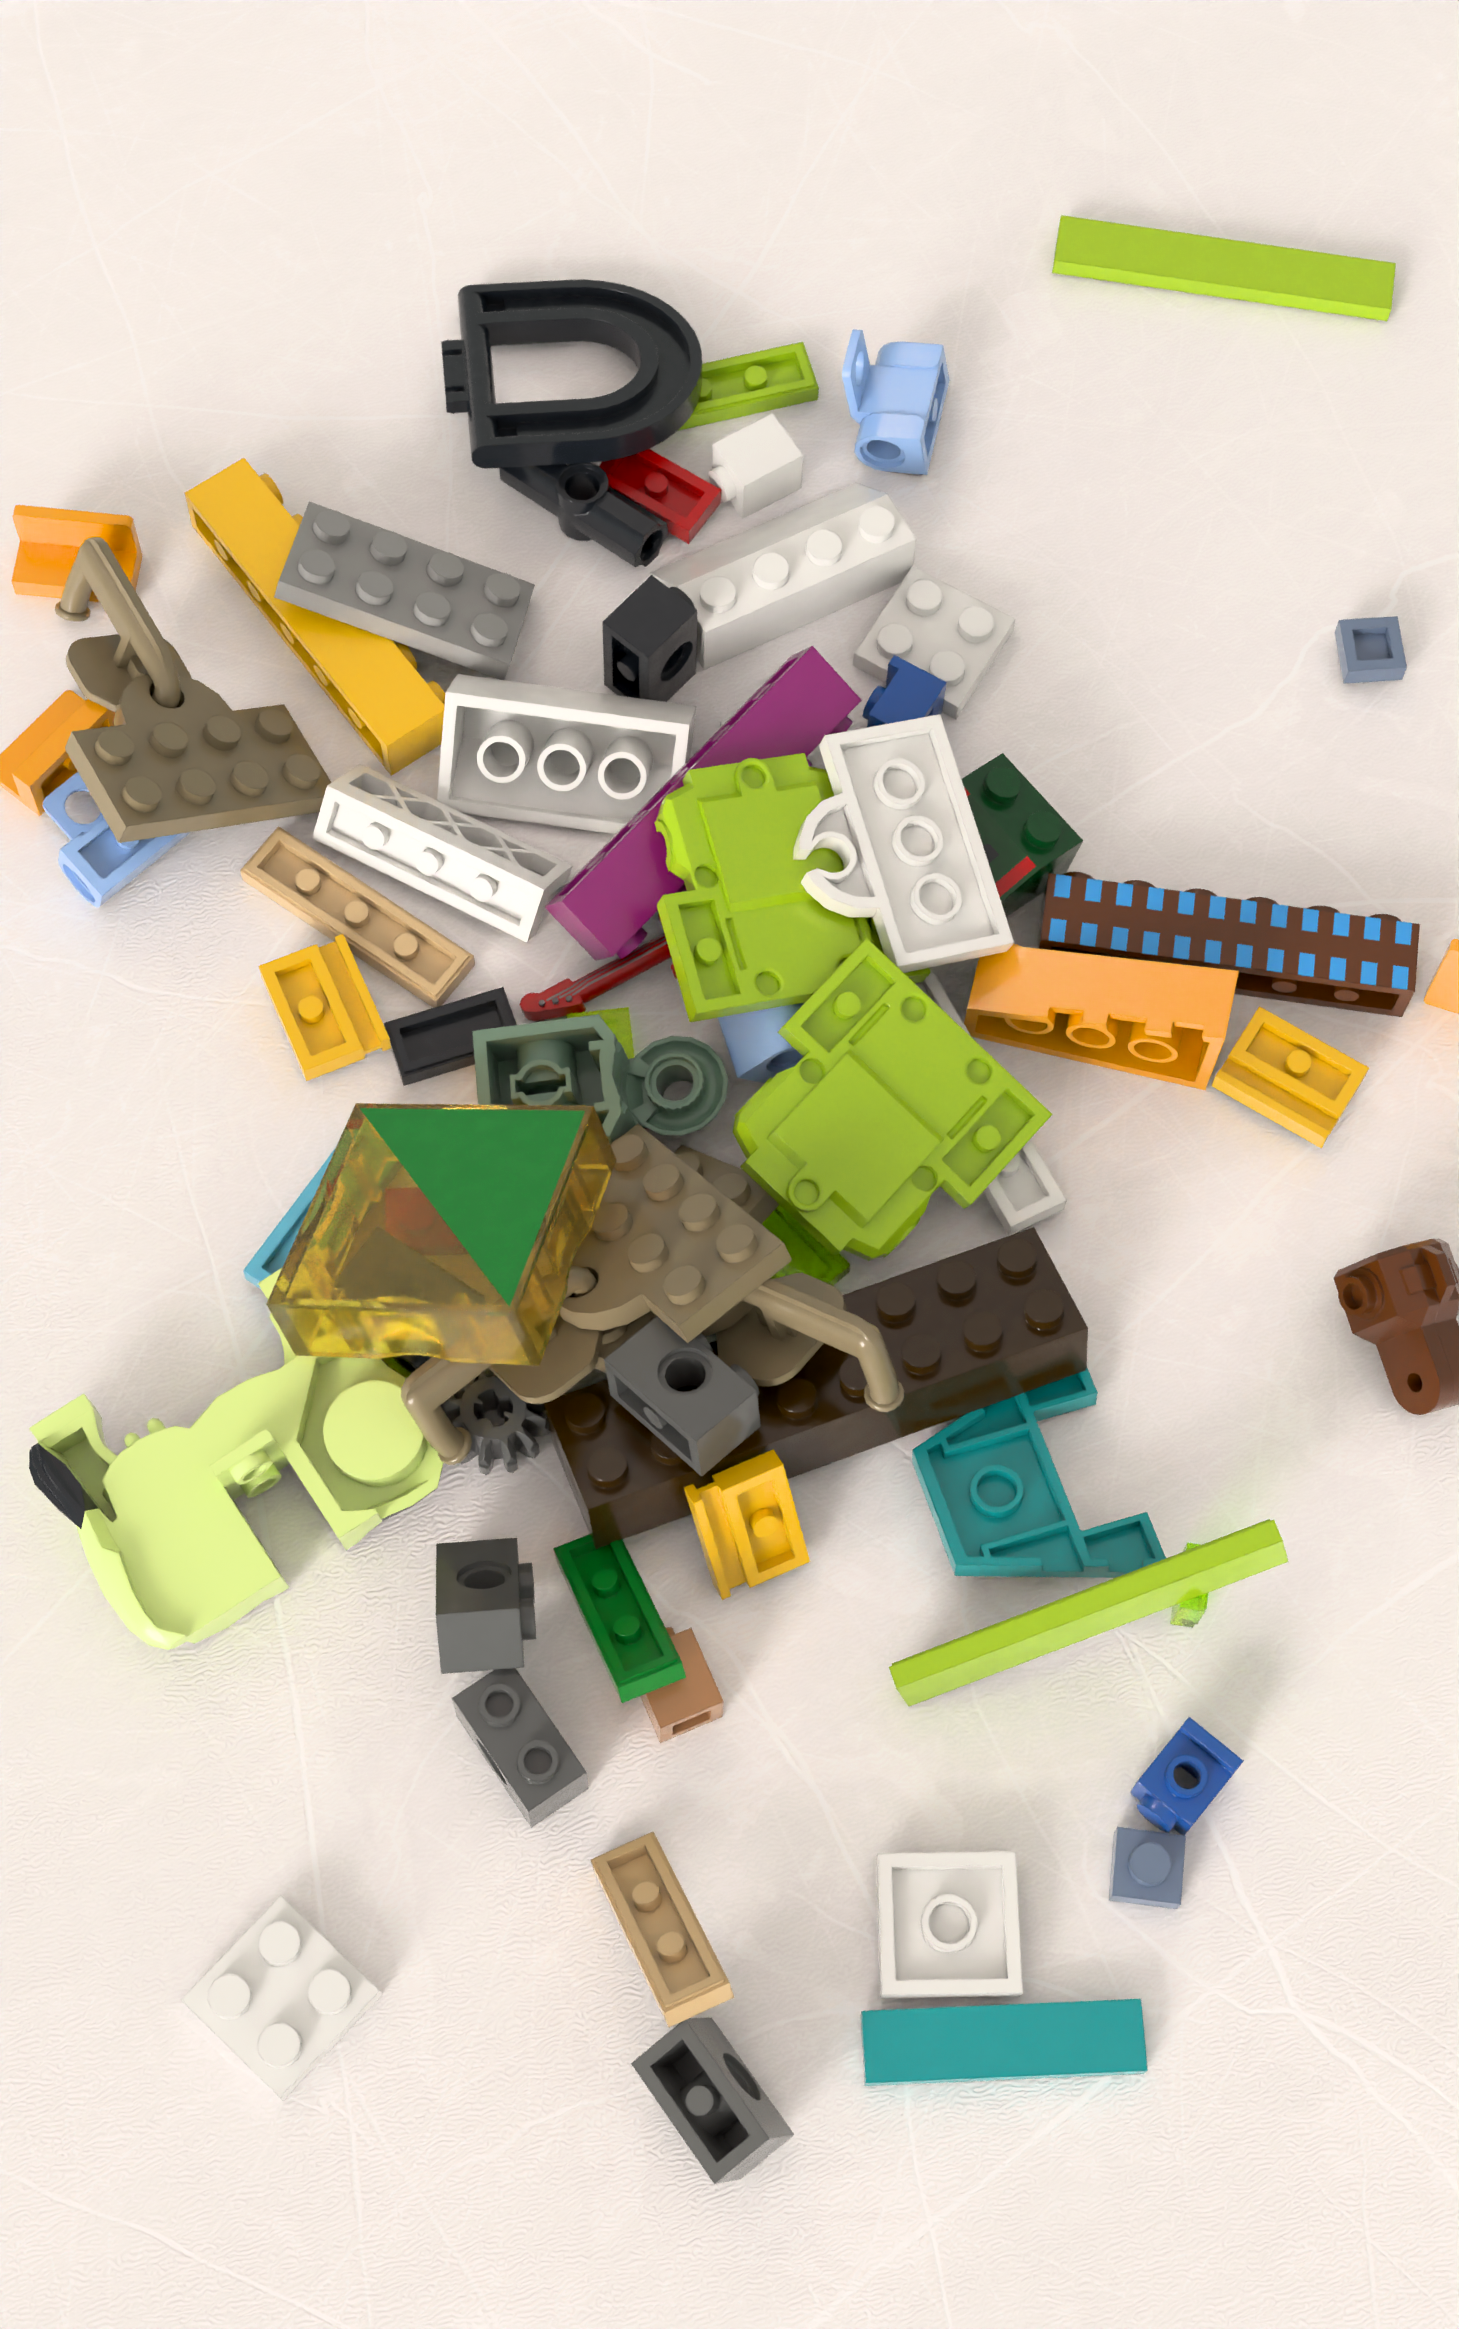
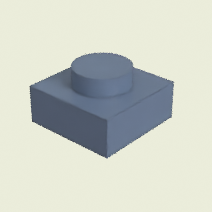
M1398 616L1338 621L1334 633L1343 684L1403 679L1407 665Z
M1117 1827L1113 1838L1109 1901L1178 1909L1182 1898L1186 1836Z

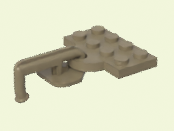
M100 537L86 539L79 548L66 580L61 601L55 605V612L58 616L68 621L81 622L87 620L91 613L87 605L93 590L118 633L116 635L76 640L71 644L66 655V665L82 694L92 702L115 712L114 726L72 731L65 750L118 843L320 812L327 785L332 782L285 705L233 711L218 693L200 681L192 679L176 649L162 637L106 541Z
M637 1124L556 1186L545 1216L566 1237L554 1248L545 1267V1273L535 1276L517 1290L510 1307L503 1301L412 1372L402 1386V1401L428 1443L438 1452L440 1460L447 1465L458 1464L470 1452L472 1438L469 1431L462 1427H455L451 1423L441 1404L487 1368L526 1403L543 1404L555 1400L595 1368L598 1362L604 1330L627 1325L652 1311L683 1340L689 1343L792 1261L784 1242L642 1126Z
M682 1144L674 1152L760 1224L779 1206L743 1169ZM795 1273L776 1279L769 1278L702 1332L705 1337L716 1333L718 1358L729 1367L732 1364L741 1366L758 1386H775L790 1380L803 1368L818 1349L826 1343L858 1358L867 1381V1385L864 1388V1398L872 1409L879 1412L892 1411L900 1406L904 1399L903 1386L898 1381L880 1330L859 1316L846 1311L847 1308L843 1295L836 1287L804 1273ZM650 1311L627 1325L604 1330L598 1362L595 1368L606 1373L604 1359L654 1319L656 1315Z

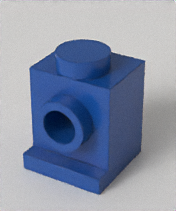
M894 655L888 663L885 688L880 685L875 688L865 705L862 717L868 720L867 727H873L938 714L941 715L947 682Z
M1188 1717L1136 1782L1130 1793L1140 1801L1136 1807L1151 1824L1167 1833L1173 1828L1180 1835H1186L1240 1767L1243 1760L1192 1718ZM1179 1767L1186 1770L1197 1779L1196 1787L1191 1789L1180 1787L1174 1780V1770Z

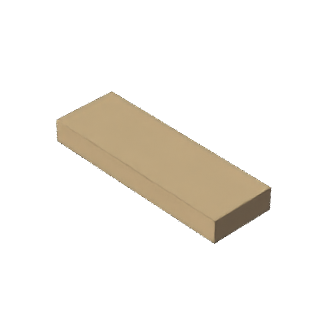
M654 1831L591 1859L595 1875L668 2027L734 1998L730 1982Z

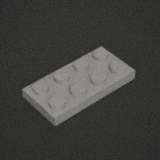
M309 501L278 581L274 597L504 680L515 651L535 584Z

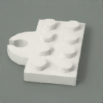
M941 715L825 735L819 744V748L834 796L821 801L804 820L793 848V860H806L814 850L829 848L841 857L844 869L837 873H830L819 868L807 872L801 881L807 893L824 908L846 917H873L884 955L903 973L1007 952L1014 944V940Z

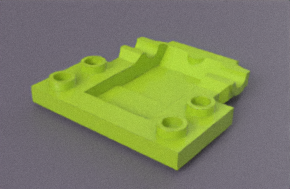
M805 753L766 759L748 758L739 763L688 770L682 780L684 786L665 796L654 824L656 831L663 834L666 842L667 857L665 862L667 869L684 880L687 891L662 895L656 905L689 1022L805 1003L866 938L884 954L873 917H846L828 910L808 894L801 884L805 874L816 868L830 873H837L844 869L841 857L829 848L814 850L806 860H793V848L804 820L821 801L834 796L826 769L810 767ZM925 968L904 974L914 983L923 982L931 971L930 968Z
M866 938L778 1031L803 1057L794 1067L777 1073L773 1078L770 1077L734 1115L735 1120L732 1132L746 1157L740 1168L833 1256L845 1250L867 1261H871L881 1257L885 1258L906 1238L920 1221V1217L926 1211L931 1195L939 1186L963 1209L970 1206L1053 1114Z

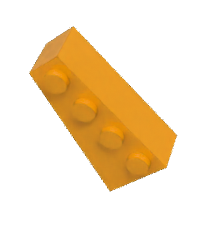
M1013 944L1007 952L979 957L964 1025L971 1037L1206 1090L1225 1041L1239 971L1029 948Z

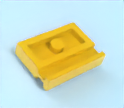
M344 934L336 936L335 941L321 947L315 944L259 966L261 978L306 1081L365 1059L364 1055L380 1048L382 1051L391 1049L388 1033Z
M1259 1006L1229 1053L1222 1068L1217 1072L1212 1087L1322 1149L1334 1126H1336L1364 1080L1369 1067Z
M774 1449L712 1475L714 1482L696 1489L694 1484L684 1487L712 1583L722 1600L731 1596L729 1590L745 1582L751 1588L810 1562L785 1468Z

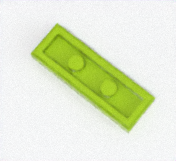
M799 342L703 363L702 387L699 401L690 418L679 430L818 400L819 387L804 343Z

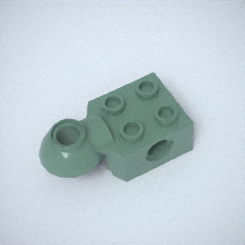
M599 1014L472 1031L478 1109L585 1111L564 1166L588 1163L611 1145L613 1141L637 1124L660 1135L683 1136L701 1130L717 1117L727 1097L728 1076L723 1060L709 1045L692 1037L670 1036L654 1041L639 1052L635 1058L628 1059L615 1034ZM688 1081L693 1084L690 1094L683 1099L673 1101L663 1098L667 1087L674 1082Z

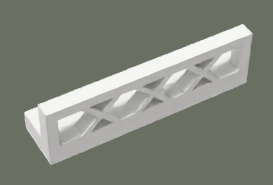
M361 764L327 785L312 839L525 942H528L537 934L548 897L568 881L573 866Z

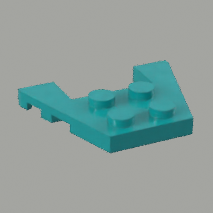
M1088 1368L1080 1373L967 1413L912 1449L913 1466L955 1576L1116 1578L1166 1559L1147 1512L1087 1530H1080L1037 1422L1096 1405L1098 1392Z

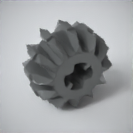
M483 1371L473 1379V1384L468 1383L454 1394L455 1399L446 1400L441 1404V1407L455 1427H462L469 1431L471 1435V1449L467 1457L460 1462L461 1465L479 1455L480 1473L489 1474L493 1469L494 1459H503L505 1469L508 1472L514 1473L518 1469L516 1452L519 1451L527 1457L536 1458L540 1453V1448L534 1437H541L550 1433L548 1419L541 1415L545 1411L544 1403L530 1404L522 1401L496 1375L487 1377L486 1371ZM490 1410H497L498 1415L505 1419V1423L493 1427L491 1421L485 1418V1413Z

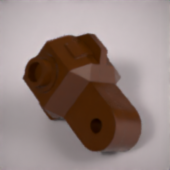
M1441 1239L1424 1240L1377 1253L1338 1270L1333 1279L1338 1290L1339 1302L1346 1313L1352 1333L1376 1345L1397 1402L1406 1411L1416 1415H1423L1459 1405V1325L1456 1319L1459 1314V1268L1454 1261L1449 1244Z

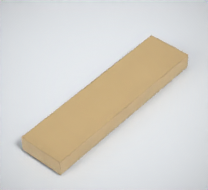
M279 826L240 870L243 881L331 940L335 941L336 936L344 934L352 954L433 1008L443 1005L475 966L474 955Z

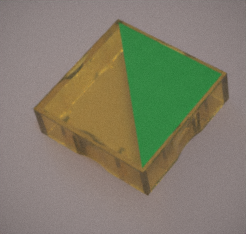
M356 1103L266 1303L294 1354L298 1356L369 1359L421 1355L436 1357L450 1362L540 1366L568 1291V1278L572 1261L585 1236L591 1230L617 1160L594 1106Z

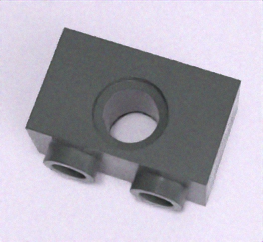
M656 1316L604 1359L610 1395L701 1477L761 1427L757 1397L759 1389L755 1381L741 1366L732 1364L729 1367L713 1353L710 1343L702 1333L687 1343ZM685 1386L698 1387L697 1389L689 1392L677 1391L678 1389Z
M517 1538L436 1544V1625L441 1674L524 1668L523 1640L536 1639L533 1566L532 1563H519Z
M516 1668L493 1670L452 1698L457 1718L531 1828L588 1790L586 1770Z
M712 2017L689 2018L680 2022L631 2063L714 2184L743 2178L795 2135Z

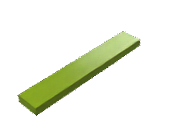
M1061 215L1052 273L1388 321L1392 308L1396 263Z
M1270 1519L894 1662L889 1669L895 1687L910 1707L1287 1563L1289 1561L1284 1543L1275 1521Z

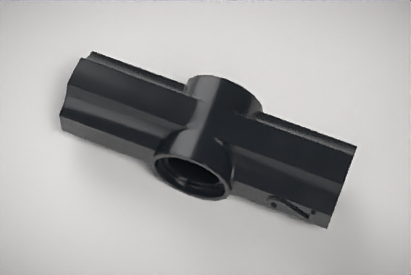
M593 463L499 468L501 481L557 516L561 531L568 537L578 541L594 540L634 567L639 565L647 567L659 555L660 548L668 536L667 523L611 488L606 472L598 465Z

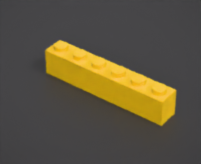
M242 458L184 493L193 528L391 776L441 745L445 692L434 680L429 683L425 682L416 670L418 668L417 662L407 645L274 597L278 581L303 517L300 514L291 516L282 505L284 503L282 495L268 474L264 473L259 476L246 459Z

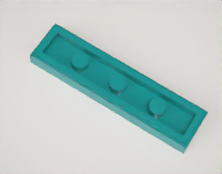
M1141 1999L861 2011L860 2014L864 2086L1145 2074L1148 2071Z

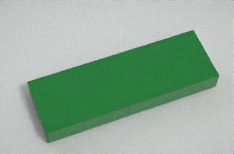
M590 1534L553 1548L557 1564L622 1703L686 1678L683 1663L623 1540H616L609 1545L596 1549Z

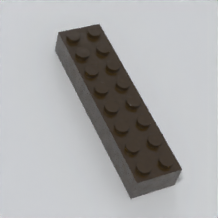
M1032 1227L843 1295L847 1308L846 1311L875 1325L882 1334L898 1381L904 1389V1399L895 1410L879 1412L872 1409L864 1398V1388L867 1385V1381L858 1358L824 1343L790 1380L775 1386L757 1385L759 1389L757 1397L761 1427L701 1477L610 1395L608 1379L544 1403L554 1448L595 1548H601L616 1540H623L691 1515L684 1487L694 1484L696 1489L713 1483L712 1475L774 1449L784 1465L787 1479L1085 1371L1087 1369L1088 1327L1035 1228ZM716 1340L710 1342L713 1353L718 1357ZM685 1386L678 1389L677 1391L689 1392L697 1389L698 1387Z

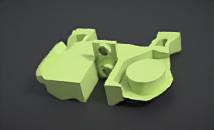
M312 1249L258 1283L272 1305L270 1319L280 1334L284 1350V1365L277 1370L250 1378L216 1397L190 1428L179 1426L165 1428L159 1419L152 1418L147 1424L150 1434L141 1439L135 1433L127 1434L124 1439L127 1448L117 1456L108 1449L102 1429V1417L85 1394L70 1401L29 1428L38 1440V1443L32 1446L29 1451V1469L34 1484L63 1515L77 1526L87 1560L103 1595L128 1629L148 1645L170 1650L185 1642L195 1644L230 1627L263 1601L290 1588L234 1501L244 1493L248 1498H252L270 1489L281 1479L282 1475L279 1471L287 1465L291 1464L345 1550L356 1545L382 1521L413 1507L438 1488L443 1462L440 1460L438 1452L428 1443L402 1401L401 1389L407 1378L389 1367L367 1344L366 1339L348 1333L344 1325L321 1302L320 1292L325 1274L320 1261Z

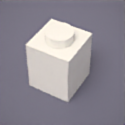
M771 413L713 443L712 470L708 473L709 480L712 485L721 489V501L724 503L730 501L743 519L801 489L804 455L774 414Z

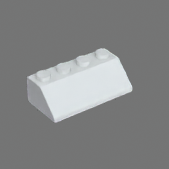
M854 483L650 573V576L653 575L668 588H679L692 600L697 609L696 658L703 670H706L901 583L913 566L917 539L887 493Z
M457 674L445 694L437 801L464 814L616 834L691 758L696 706Z

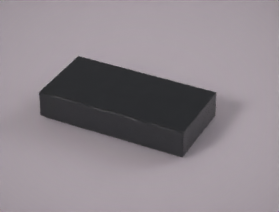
M504 987L384 1023L403 1086L475 1065L472 1031L517 1025Z

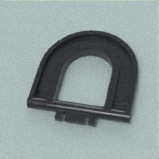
M556 280L467 285L458 292L461 340H445L441 342L446 410L452 414L468 413L471 459L480 468L593 463L620 459L640 453L663 442L678 431L692 415L701 394L702 351L699 340L688 321L661 299L642 290L618 283L598 280ZM574 341L595 342L608 345L623 352L638 367L637 374L627 385L604 396L586 399L496 403L491 346Z

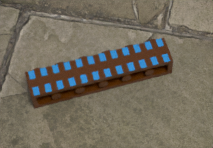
M1067 872L1062 875L1049 873L1042 899L1036 948L1239 971L1234 993L1237 995L1402 1017L1415 992L1420 924L1402 922L1399 918L1388 914H1375L1369 917L1343 914L1335 908L1322 905L1308 908L1279 905L1276 901L1265 897H1252L1241 900L1219 897L1205 889H1189L1183 892L1156 888L1153 884L1141 880L1118 883L1096 880L1082 872Z

